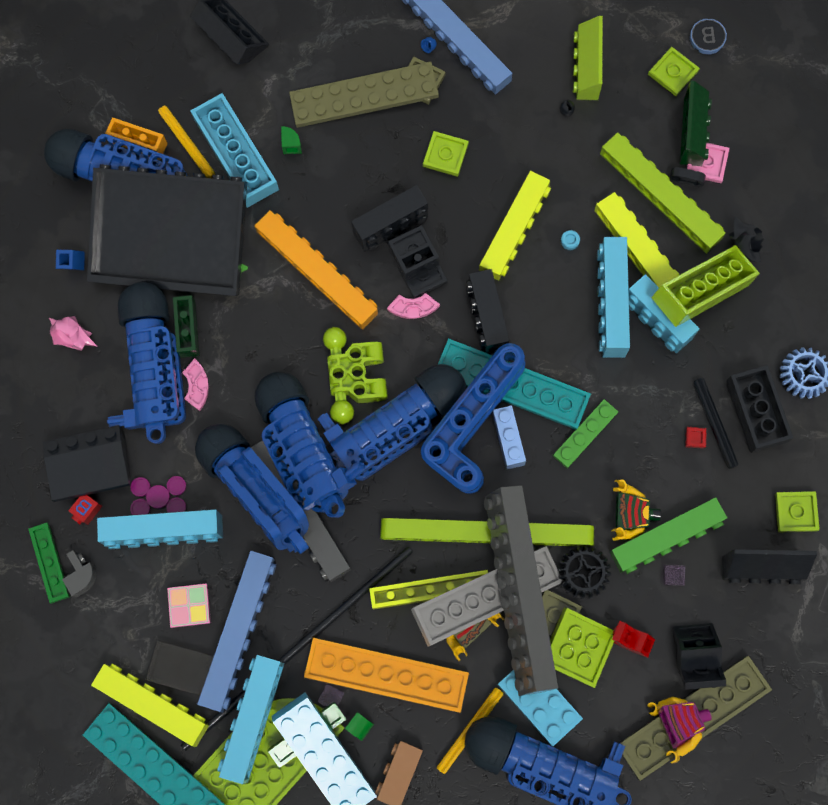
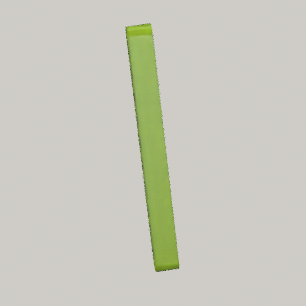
M382 518L380 539L491 543V532L485 521ZM529 523L533 545L594 546V526Z

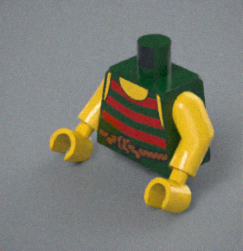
M614 480L619 486L618 488H613V491H621L622 493L619 492L616 495L615 529L611 531H615L617 537L612 539L613 541L620 539L632 540L644 533L645 529L649 527V520L660 521L661 510L650 509V499H647L636 488L626 484L624 480Z

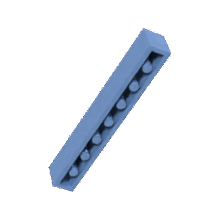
M402 0L405 4L410 5L413 13L416 16H420L429 29L432 28L435 31L437 38L440 41H444L453 54L456 53L459 56L461 63L464 66H468L472 74L483 81L488 91H492L496 95L512 81V72L442 0Z
M250 551L197 705L221 713L224 712V709H228L231 698H229L230 691L235 689L238 678H235L237 670L242 669L244 659H242L243 653L248 651L251 640L248 639L250 632H254L257 625V620H255L257 612H261L264 604L261 601L263 594H267L270 587L268 582L269 576L273 575L276 569L273 557Z

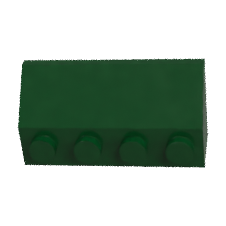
M690 80L684 96L680 165L692 164V166L702 167L704 160L708 159L709 149H706V143L709 142L710 132H707V126L710 125L711 115H708V110L711 109L712 99L709 98V91Z

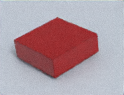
M687 427L685 447L706 448V428Z

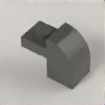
M72 550L66 555L76 571L62 580L71 596L77 598L94 585L97 571L94 564L89 562L85 565L87 560L81 552L78 553Z

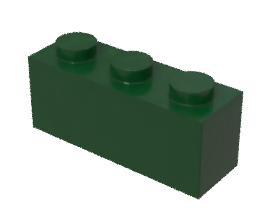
M192 295L173 297L176 351L180 358L200 356L196 302Z

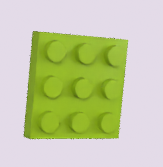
M564 607L550 639L555 670L595 688L614 643L612 640L614 630Z

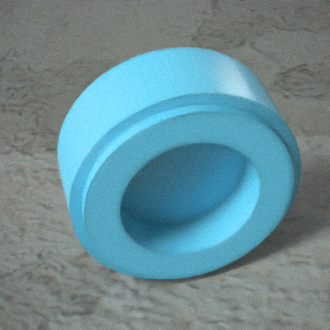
M572 230L564 232L561 237V245L567 250H574L578 247L580 242L578 233Z

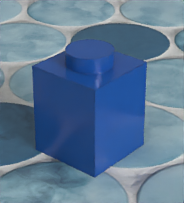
M56 250V269L84 270V251Z

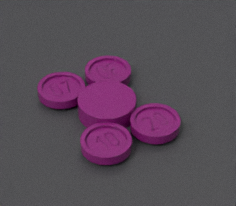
M173 476L168 480L166 489L161 485L150 488L149 481L142 477L134 479L130 487L131 492L138 497L146 496V500L137 499L133 501L130 507L131 514H149L150 506L155 509L166 507L168 513L186 512L185 501L178 497L171 499L170 493L175 496L183 494L187 487L185 480L180 476Z

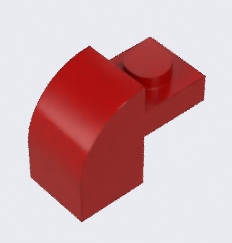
M619 621L613 631L612 640L614 644L641 656L649 657L655 642L652 636L633 629L622 621Z

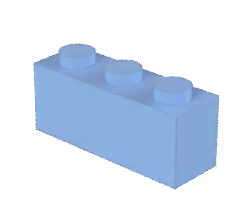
M512 406L493 410L492 416L506 470L524 466L526 459Z

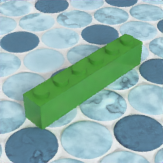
M714 498L611 550L610 554L620 573L626 571L629 574L638 569L636 565L642 562L646 565L654 561V556L659 553L661 556L672 552L671 547L678 545L680 548L689 543V538L693 536L696 539L707 534L705 530L711 527L715 530L723 526V521L727 519V516L717 498Z

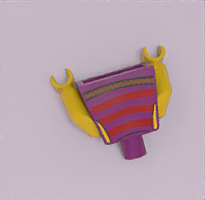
M677 697L667 698L659 701L658 704L650 702L647 707L652 708L655 706V711L649 714L660 716L673 749L677 748L676 751H668L666 756L674 753L675 760L670 763H677L680 760V756H684L695 749L702 739V733L705 730L704 722L712 720L710 711L708 709L698 711L694 702H688Z

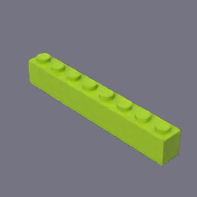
M617 132L602 146L600 155L706 254L723 239L726 234L723 227L712 221L706 211L698 208L692 198H688L683 194L682 189L674 185L665 173H661L652 161L647 160L638 148H634L625 136H621Z

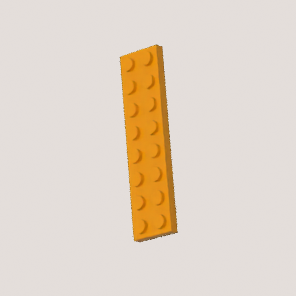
M313 638L304 678L461 713L469 673Z

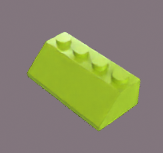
M597 16L579 24L578 30L574 31V43H577V48H574L573 59H577V65L573 67V76H576V82L573 83V93H576V100L599 99L602 87L603 16Z

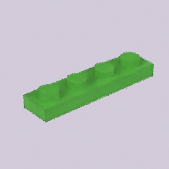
M604 399L554 453L553 457L568 469L618 414V411Z

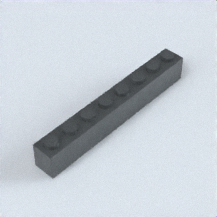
M263 440L251 447L286 489ZM277 449V456L280 457L281 454ZM294 480L292 485L294 490L299 486L297 480ZM311 508L308 511H304L308 519L309 528L302 538L312 551L309 555L314 563L319 562L322 567L319 571L324 580L329 579L330 582H333L351 569L319 516Z

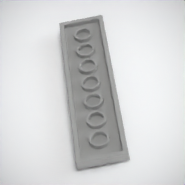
M547 546L535 551L542 593L562 583L563 580L558 578L560 573ZM497 569L411 609L428 647L504 611L501 606V590L497 584Z

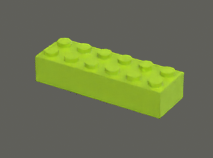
M735 245L662 284L651 298L672 324L677 327L748 287L760 273Z

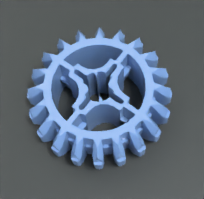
M804 347L800 351L795 349L792 354L789 353L786 356L787 359L782 361L784 366L780 367V371L784 373H781L779 377L785 379L782 385L787 384L789 386L786 391L792 389V395L796 396L799 393L800 399H803L805 395L808 399H811L813 395L818 397L820 393H824L826 391L825 387H828V361H824L826 355L820 357L818 356L819 350L813 353L812 348H809L806 352ZM798 360L809 361L806 365L795 363ZM808 368V376L804 378L805 375L803 371ZM792 373H794L797 376V381L793 377ZM805 382H815L817 384L812 387L803 386Z

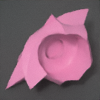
M75 316L65 317L62 320L49 318L52 324L50 334L54 345H63L82 351L84 345L98 347L89 338L92 333L81 328Z

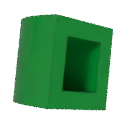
M281 126L283 154H301L302 148L298 134L289 127Z
M357 712L345 729L363 741L374 724Z

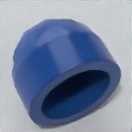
M426 37L421 41V48L426 53L432 52L437 46L436 40L432 37Z

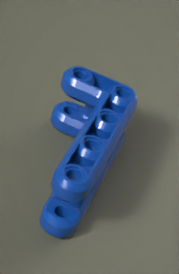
M513 343L504 344L497 349L421 447L422 459L447 481L466 494L478 492L484 484V476L480 468L462 454L461 451L525 370L524 352L518 345ZM509 360L514 361L513 363H507ZM485 390H490L488 394H482ZM466 420L464 425L458 426L460 421ZM441 450V454L438 457H434L435 452ZM468 474H472V480H470L469 482H465V476Z

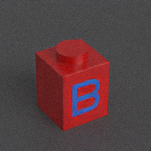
M84 495L80 496L68 511L73 514L71 518L81 525L84 522L88 525L103 506L90 496Z

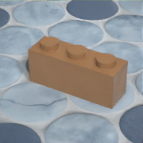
M400 741L399 744L395 743L391 755L394 756L392 763L387 762L383 772L386 775L384 783L379 782L375 792L378 795L377 800L388 805L402 804L423 752L422 749Z

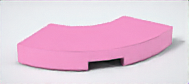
M427 293L415 299L398 295L388 306L387 310L401 318L417 319L433 313L440 307V304Z
M194 358L182 372L189 384L188 393L184 399L198 411H201L208 397L209 383L205 370Z

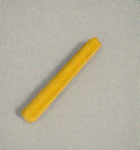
M165 105L158 109L159 114L202 173L205 174L206 178H212V175H215L214 170L171 111Z
M493 689L438 764L437 769L441 773L445 774L465 748V736L469 727L478 719L487 717L501 699L503 692L500 689Z

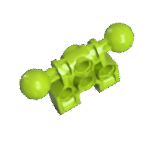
M332 327L326 330L323 335V343L330 349L331 354L327 357L330 393L332 396H335V403L330 408V416L336 423L345 424L351 421L354 416V408L347 401L346 395H349L358 404L388 399L386 379L366 378L365 366L378 365L384 362L381 342L353 343L345 354H342V348L347 341L346 334L342 329ZM353 352H358L361 356L359 358H352L350 355ZM355 370H359L363 374L359 377H355L352 373ZM336 372H341L343 377L337 379L333 375ZM361 388L364 390V394L356 395L354 391Z

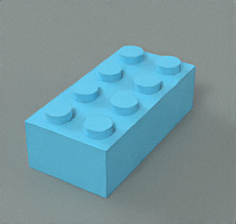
M645 274L628 290L629 309L631 311L634 310L639 315L640 321L648 324L652 328V333L656 337H660L670 351H674L677 354L695 337L700 328L691 319L675 327L651 298L659 287Z
M514 670L497 684L551 746L559 742L583 719L557 689L519 696L515 688L516 678Z

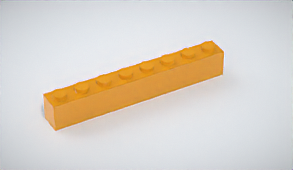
M269 211L254 225L256 232L363 330L378 315L376 303L371 299L367 300L360 288L357 286L354 288L350 284L351 281L344 274L340 275L336 271L337 268L331 262L327 263L323 259L324 256L317 249L314 251L310 247L311 244L304 237L300 238L297 235V231L291 225L287 226L283 223L284 219L278 213L274 214L272 211Z

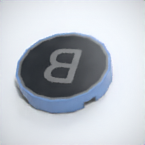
M703 19L694 24L690 32V42L693 48L699 50L700 53L714 54L724 46L727 33L720 22L714 19Z

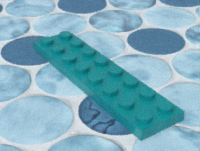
M448 338L438 365H449L457 369L462 374L466 387H468L493 355ZM525 368L521 377L502 401L576 430L591 393ZM485 390L483 394H488L490 390Z
M108 703L83 734L91 744L160 805H226L110 703Z

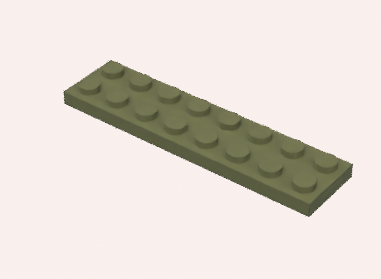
M432 62L289 92L297 128L416 103L427 98H439Z
M749 656L744 657L723 672L726 678V686L699 688L684 698L688 702H694L698 711L704 709L710 711L712 720L704 722L705 730L702 733V738L772 691ZM660 716L620 742V744L625 746L622 756L639 781L675 757L674 753L666 756L668 751L677 750V748L673 749Z

